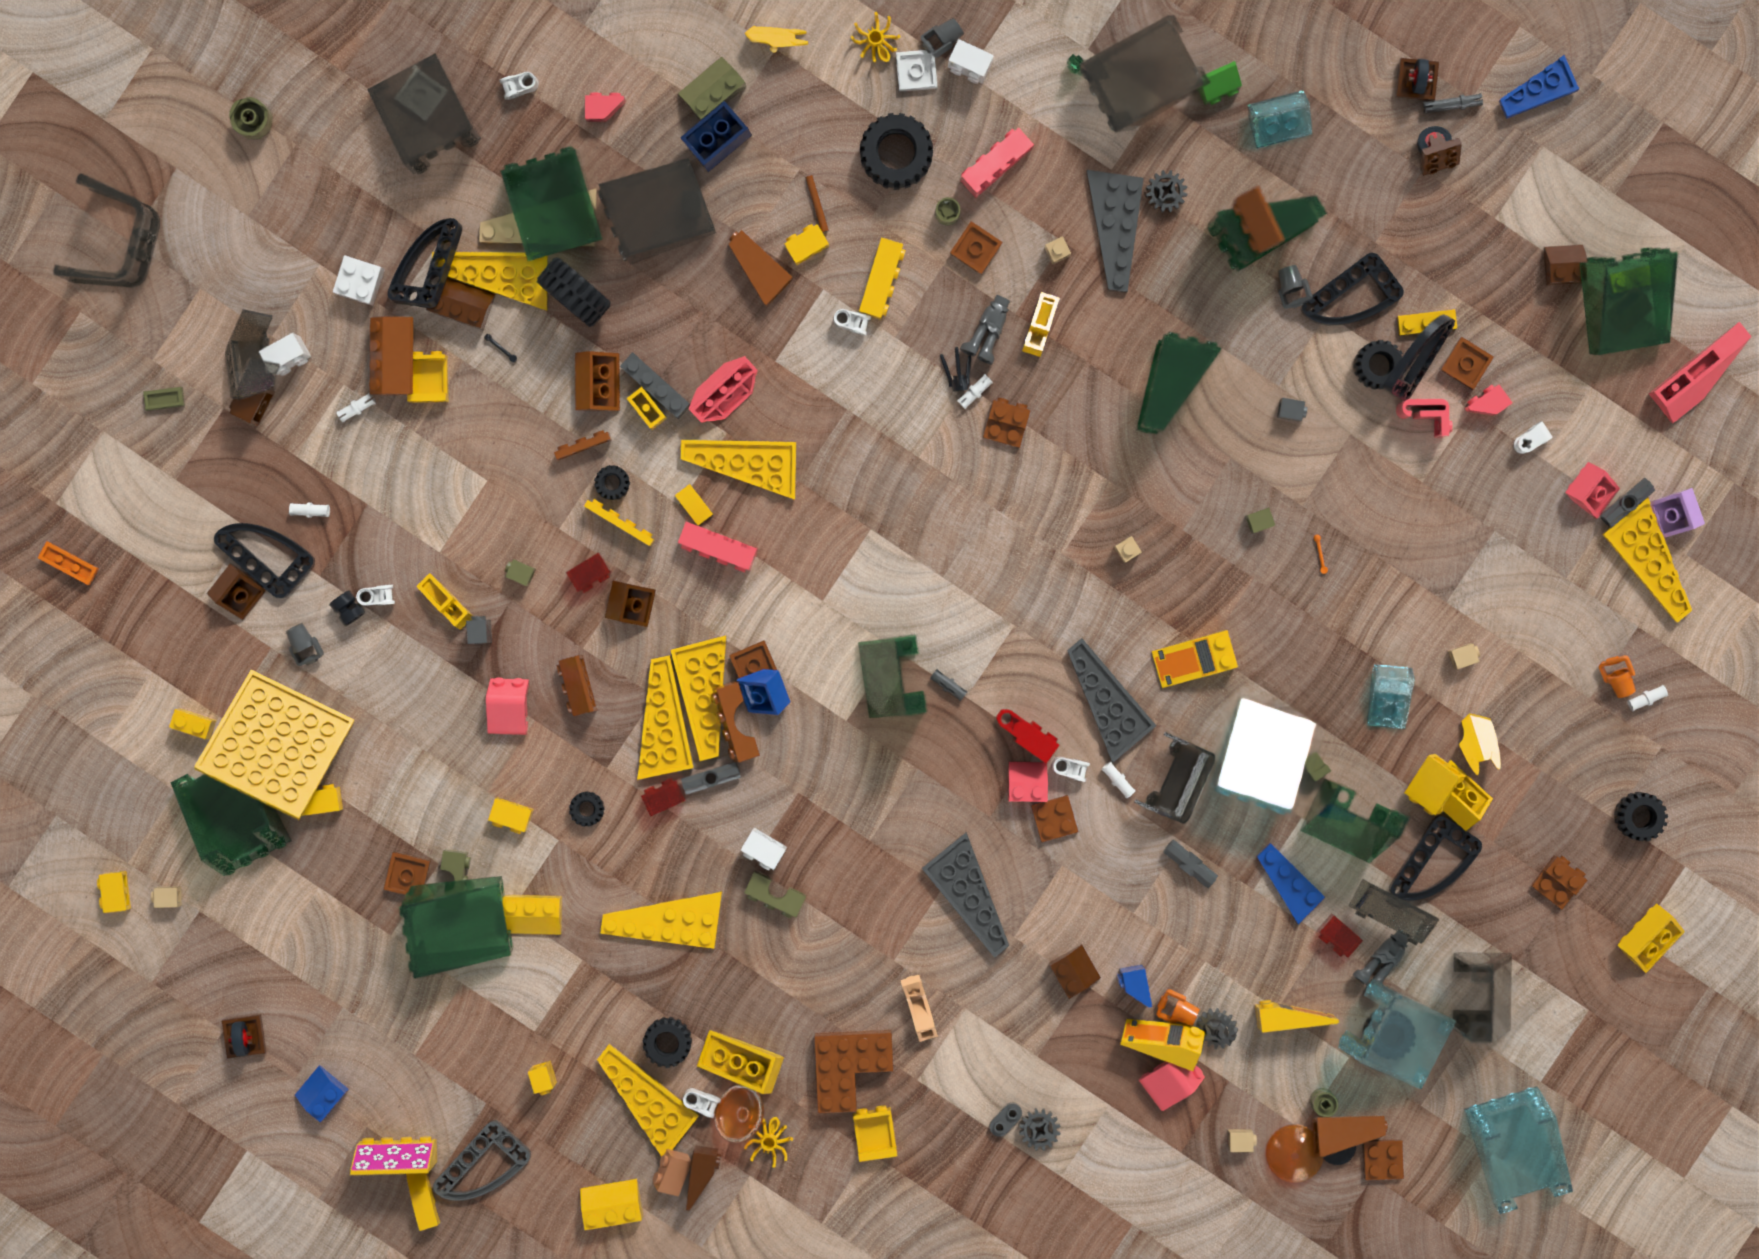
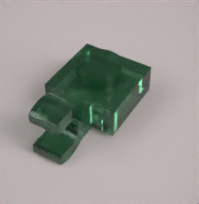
M1072 54L1067 60V68L1075 75L1081 76L1087 67L1083 64L1084 59L1080 55L1076 57Z

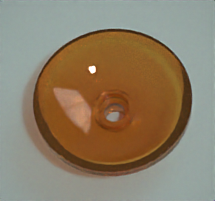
M736 1085L729 1088L720 1097L721 1102L717 1104L715 1110V1124L719 1134L724 1139L734 1143H742L751 1139L759 1130L764 1117V1104L757 1091L743 1085Z
M1301 1125L1281 1127L1272 1134L1266 1147V1159L1270 1169L1276 1176L1287 1182L1299 1183L1311 1179L1320 1170L1324 1157L1315 1158L1313 1131ZM1297 1153L1298 1158L1293 1159L1291 1154Z

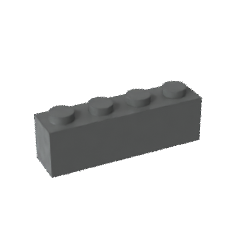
M633 352L620 365L626 373L678 420L689 409L690 403Z

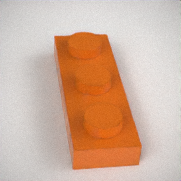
M46 541L38 556V559L87 585H91L99 570L94 565L49 541Z

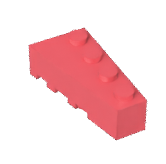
M1020 128L1016 130L1011 129L1004 136L1006 139L1001 143L999 141L990 148L991 151L988 154H983L976 160L975 165L971 168L968 167L961 174L962 184L975 198L1034 147V144Z
M685 522L678 541L679 544H682L681 548L689 552H692V549L700 551V556L708 559L710 556L718 558L716 562L726 566L729 562L735 565L734 569L744 573L746 569L751 570L759 550L689 522Z

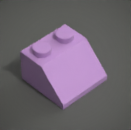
M1693 488L1650 502L1664 538L1695 529L1705 524Z

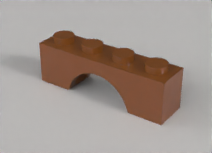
M733 681L712 688L713 693L711 697L713 703L717 704L718 707L717 717L724 727L722 734L730 747L728 748L730 759L739 763L760 756L755 737L743 735L737 729L734 722L736 708L744 701L739 683Z

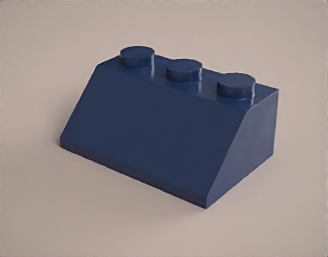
M723 101L680 138L700 164L709 172L749 139L752 134L730 106Z

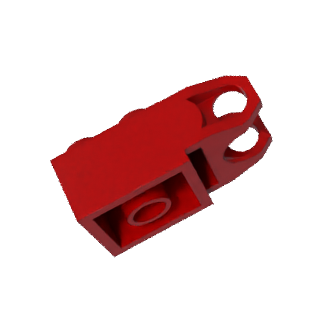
M1001 709L996 716L998 724L1015 736L1013 740L1046 764L1060 746L1057 743L1058 738L1049 732L1045 735L1041 732L1042 727L1034 721L1029 723L1009 709ZM1005 713L1011 715V721L1007 724L1001 721V717Z

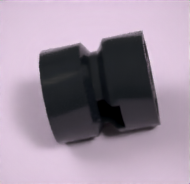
M350 590L341 594L329 604L335 613L340 614L339 619L344 626H348L365 614L361 605L355 603L356 598Z

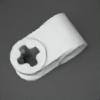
M530 72L507 76L499 80L500 84H503L504 98L506 100L533 92L539 85L538 79ZM527 78H533V83L530 86L524 85Z
M845 309L835 312L833 321L837 327L860 335H867L866 328L868 320H871V316ZM845 314L848 318L847 322L839 323L837 315Z
M1543 421L1519 436L1514 441L1513 447L1516 452L1524 454L1546 443L1553 436ZM1524 441H1526L1527 444L1523 448L1522 444L1524 443Z
M393 585L360 589L356 599L359 604L367 606L395 604V601L392 599ZM366 591L371 595V599L368 602H364L361 598L362 594Z
M1056 757L1051 764L1052 770L1055 773L1083 782L1086 781L1084 777L1087 766H1090L1088 762L1064 757ZM1059 761H1064L1066 764L1065 769L1062 771H1058L1056 768V764Z
M694 1088L686 1090L683 1096V1103L687 1108L710 1118H714L716 1106L721 1102V1099L717 1096ZM690 1094H694L697 1097V1100L693 1103L688 1102L686 1099Z

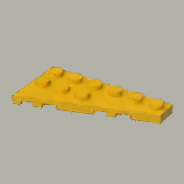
M455 252L447 277L548 311V292L537 283V277L548 266V253ZM445 259L438 262V267L444 265Z
M681 440V460L795 500L796 442Z
M1647 497L1635 510L1629 512L1602 535L1675 623H1678L1692 611L1685 590L1682 588L1678 572L1675 570L1672 562L1673 559Z
M726 635L671 650L700 761L719 756L721 723L717 717V712H719L717 704L713 703L711 694L713 693L712 688L721 686L724 683Z
M670 655L651 659L637 780L694 768Z
M722 891L605 913L602 917L600 934L714 949Z
M609 1043L597 1061L609 1079H611L618 1093L623 1097L626 1105L662 1157L666 1149L673 1150L700 1114L695 1110L687 1108L681 1099Z

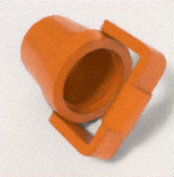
M1615 656L1600 663L1599 670L1604 682L1611 685L1618 698H1624L1636 692L1632 676H1635V671L1628 656ZM1625 661L1627 668L1618 669L1607 675L1604 666H1611Z
M1168 989L1158 1002L1157 1016L1170 1023L1180 1022L1193 1027L1200 1009L1186 1001V996ZM1168 995L1179 999L1172 1016L1162 1013V1009L1165 1008L1168 1001Z

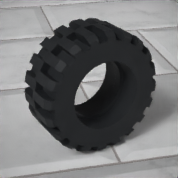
M889 113L888 116H880L877 118V121L872 122L868 126V129L863 134L860 143L862 167L865 169L868 177L873 179V182L877 185H883L884 188L888 189L890 187L894 188V190H900L903 187L905 189L909 188L914 183L917 184L922 177H925L932 163L933 143L930 133L921 122L916 121L915 117L911 115L908 117L904 113H899V115ZM892 134L904 135L914 145L915 154L913 160L908 166L901 169L889 168L879 158L878 149L881 141Z
M559 257L553 258L537 277V283L589 327L594 326L610 308L611 302Z

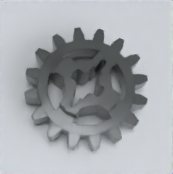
M1162 170L1161 176L1155 173V180L1149 179L1148 182L1151 186H1146V189L1150 191L1146 194V197H1151L1148 203H1154L1155 210L1161 207V212L1163 213L1165 208H1167L1170 213L1172 212V207L1177 210L1179 209L1178 203L1183 204L1185 202L1182 197H1187V193L1183 191L1188 187L1182 185L1185 180L1184 178L1178 179L1179 173L1173 176L1172 170L1168 174ZM1170 179L1169 182L1162 183L1160 180ZM1175 184L1179 188V194L1175 191ZM1169 185H1171L1169 193L1165 195L1164 198H1162L1164 192L1163 189H1166L1167 187H1169ZM1154 188L1158 191V199L1154 195ZM1166 200L1174 201L1173 203H1170V204H1164V203H1163V202L1166 201Z
M1210 1008L1207 1013L1203 1012L1201 1017L1199 1016L1196 1027L1205 1031L1203 1042H1208L1207 1047L1213 1044L1215 1049L1219 1045L1224 1049L1226 1044L1230 1046L1235 1040L1238 1028L1235 1027L1237 1021H1231L1233 1016H1227L1226 1010L1220 1013L1219 1008H1216L1215 1012Z
M1035 1108L1033 1114L1028 1111L1029 1117L1023 1116L1022 1120L1024 1123H1019V1127L1023 1128V1130L1019 1131V1134L1025 1135L1022 1141H1028L1027 1146L1029 1148L1034 1145L1036 1151L1039 1146L1042 1147L1043 1151L1046 1145L1051 1148V1142L1058 1141L1055 1136L1061 1134L1060 1131L1056 1130L1061 1127L1059 1123H1055L1058 1118L1056 1116L1052 1118L1051 1111L1046 1114L1045 1108H1042L1041 1112H1038L1037 1108ZM1042 1117L1041 1120H1033L1034 1118ZM1049 1122H1051L1053 1127L1052 1132L1047 1128ZM1028 1126H1029V1128L1032 1129V1133H1031V1136H1030V1137H1029V1135H1028V1133H1027V1127H1028ZM1041 1126H1043L1044 1131H1039L1037 1133L1036 1127L1040 1128ZM1042 1138H1046V1139H1047V1140H1045V1141H1038L1039 1139H1042Z

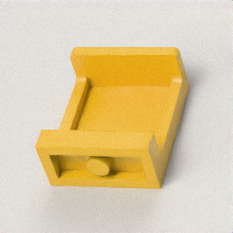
M431 351V355H423V352H413V394L407 395V402H449L448 356L442 354V351Z
M1436 754L1428 755L1404 793L1409 796L1408 799L1423 806L1424 811L1428 814L1438 815L1442 813V807L1457 784L1461 783L1466 776Z
M882 1105L870 1111L867 1108L857 1109V1112L853 1113L859 1162L896 1157L897 1147L891 1107L886 1108V1105Z

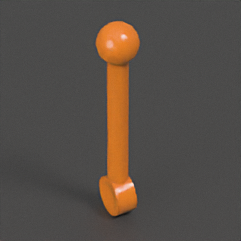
M1316 534L1313 539L1317 544L1321 563L1320 572L1326 574L1328 568L1324 564L1320 544L1321 536Z

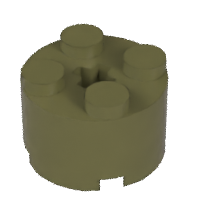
M247 97L237 100L229 112L233 129L245 138L261 139L271 129L273 116L268 107L256 98ZM251 116L254 117V119L252 121H249L248 117Z

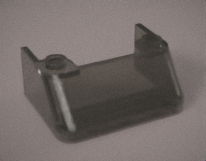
M245 309L241 311L225 350L231 399L241 400L266 392L271 387H274L275 377L280 364L264 361L259 353L260 350L269 346L270 339L267 338V330L272 321V315Z
M1165 732L1164 736L1173 739L1169 750L1171 756L1175 757L1160 792L1153 791L1146 798V803L1135 799L1134 803L1184 824L1190 819L1215 763V754Z
M1364 879L1360 882L1349 904L1351 908L1356 910V915L1364 919L1368 916L1407 936L1406 941L1416 946L1418 943L1422 944L1439 921V918Z

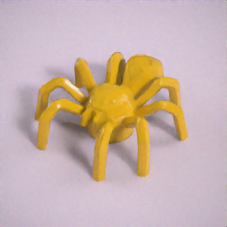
M875 12L876 29L871 27V31L867 29L869 34L862 31L857 22H855L856 30L861 35L867 37V39L858 41L851 36V40L859 45L868 42L860 57L864 58L867 50L872 46L873 62L877 61L876 47L878 58L881 61L888 62L890 60V53L882 44L892 52H896L897 48H893L884 39L898 40L901 37L899 34L897 36L883 35L890 27L891 17H887L886 27L880 31L878 13Z
M773 1117L769 1120V1133H767L766 1119L763 1118L764 1135L755 1126H750V1129L761 1140L752 1139L748 1141L744 1149H747L752 1143L761 1144L755 1149L750 1160L753 1161L757 1153L763 1148V1153L767 1151V1154H769V1151H771L772 1167L775 1168L776 1153L774 1148L781 1150L784 1155V1161H787L785 1149L777 1144L793 1141V1138L790 1136L777 1140L787 1128V1125H783L779 1132L774 1135L780 1127V1121L777 1117Z

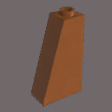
M742 230L739 233L736 231L729 238V241H731L729 247L762 302L768 307L793 280V277Z
M1385 1116L1317 1117L1312 1119L1315 1158L1324 1157L1386 1136L1388 1124L1385 1121Z

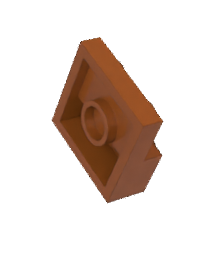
M998 397L997 401L993 400L983 438L1020 448L1031 410H1028V406L1025 404L1016 403V406L1008 404L1009 400Z
M1562 855L1560 858L1553 856L1530 885L1560 909H1563L1573 895H1577L1588 881L1584 878L1586 874L1577 867L1575 870L1569 866L1571 862Z

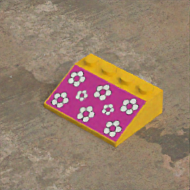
M431 1136L420 1137V1140H412V1137H401V1140L385 1137L381 1138V1141H374V1138H363L356 1146L350 1175L429 1173L437 1163V1139H431Z

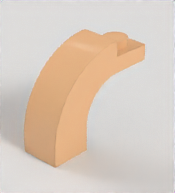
M909 976L901 980L919 1041L938 1037L920 976Z

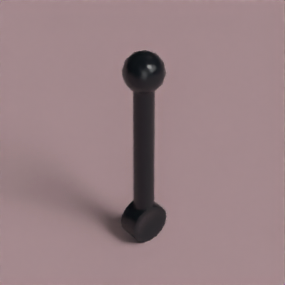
M490 334L484 336L486 341H490L506 354L511 362L517 361V356L510 354L493 340Z

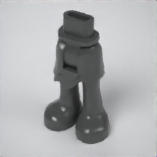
M996 295L994 301L990 302V305L981 315L974 336L969 342L961 345L960 351L970 356H976L987 330L989 335L977 358L984 363L993 364V346L996 339H999L1000 334H1002V328L1007 316L1006 312L1009 311L1007 307L1010 300Z
M1398 929L1394 935L1391 934L1390 938L1383 942L1379 949L1371 956L1373 957L1372 960L1363 969L1356 970L1353 976L1378 995L1383 996L1385 993L1383 982L1389 972L1401 961L1411 937L1401 929ZM1384 963L1378 973L1370 980L1372 973L1378 965Z

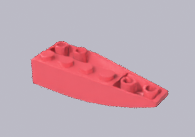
M1740 322L1726 331L1649 393L1672 424L1706 397L1749 341L1751 335Z

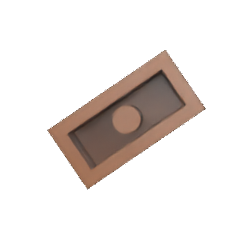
M666 1149L665 1154L660 1159L658 1172L653 1176V1184L658 1192L679 1196L692 1164L688 1154Z

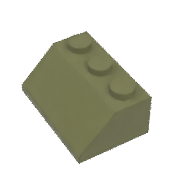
M720 57L682 89L678 95L701 121L723 101L727 103L746 87V83L736 70L723 57Z

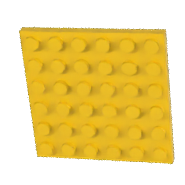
M250 670L195 764L194 769L300 820L353 726L354 719Z

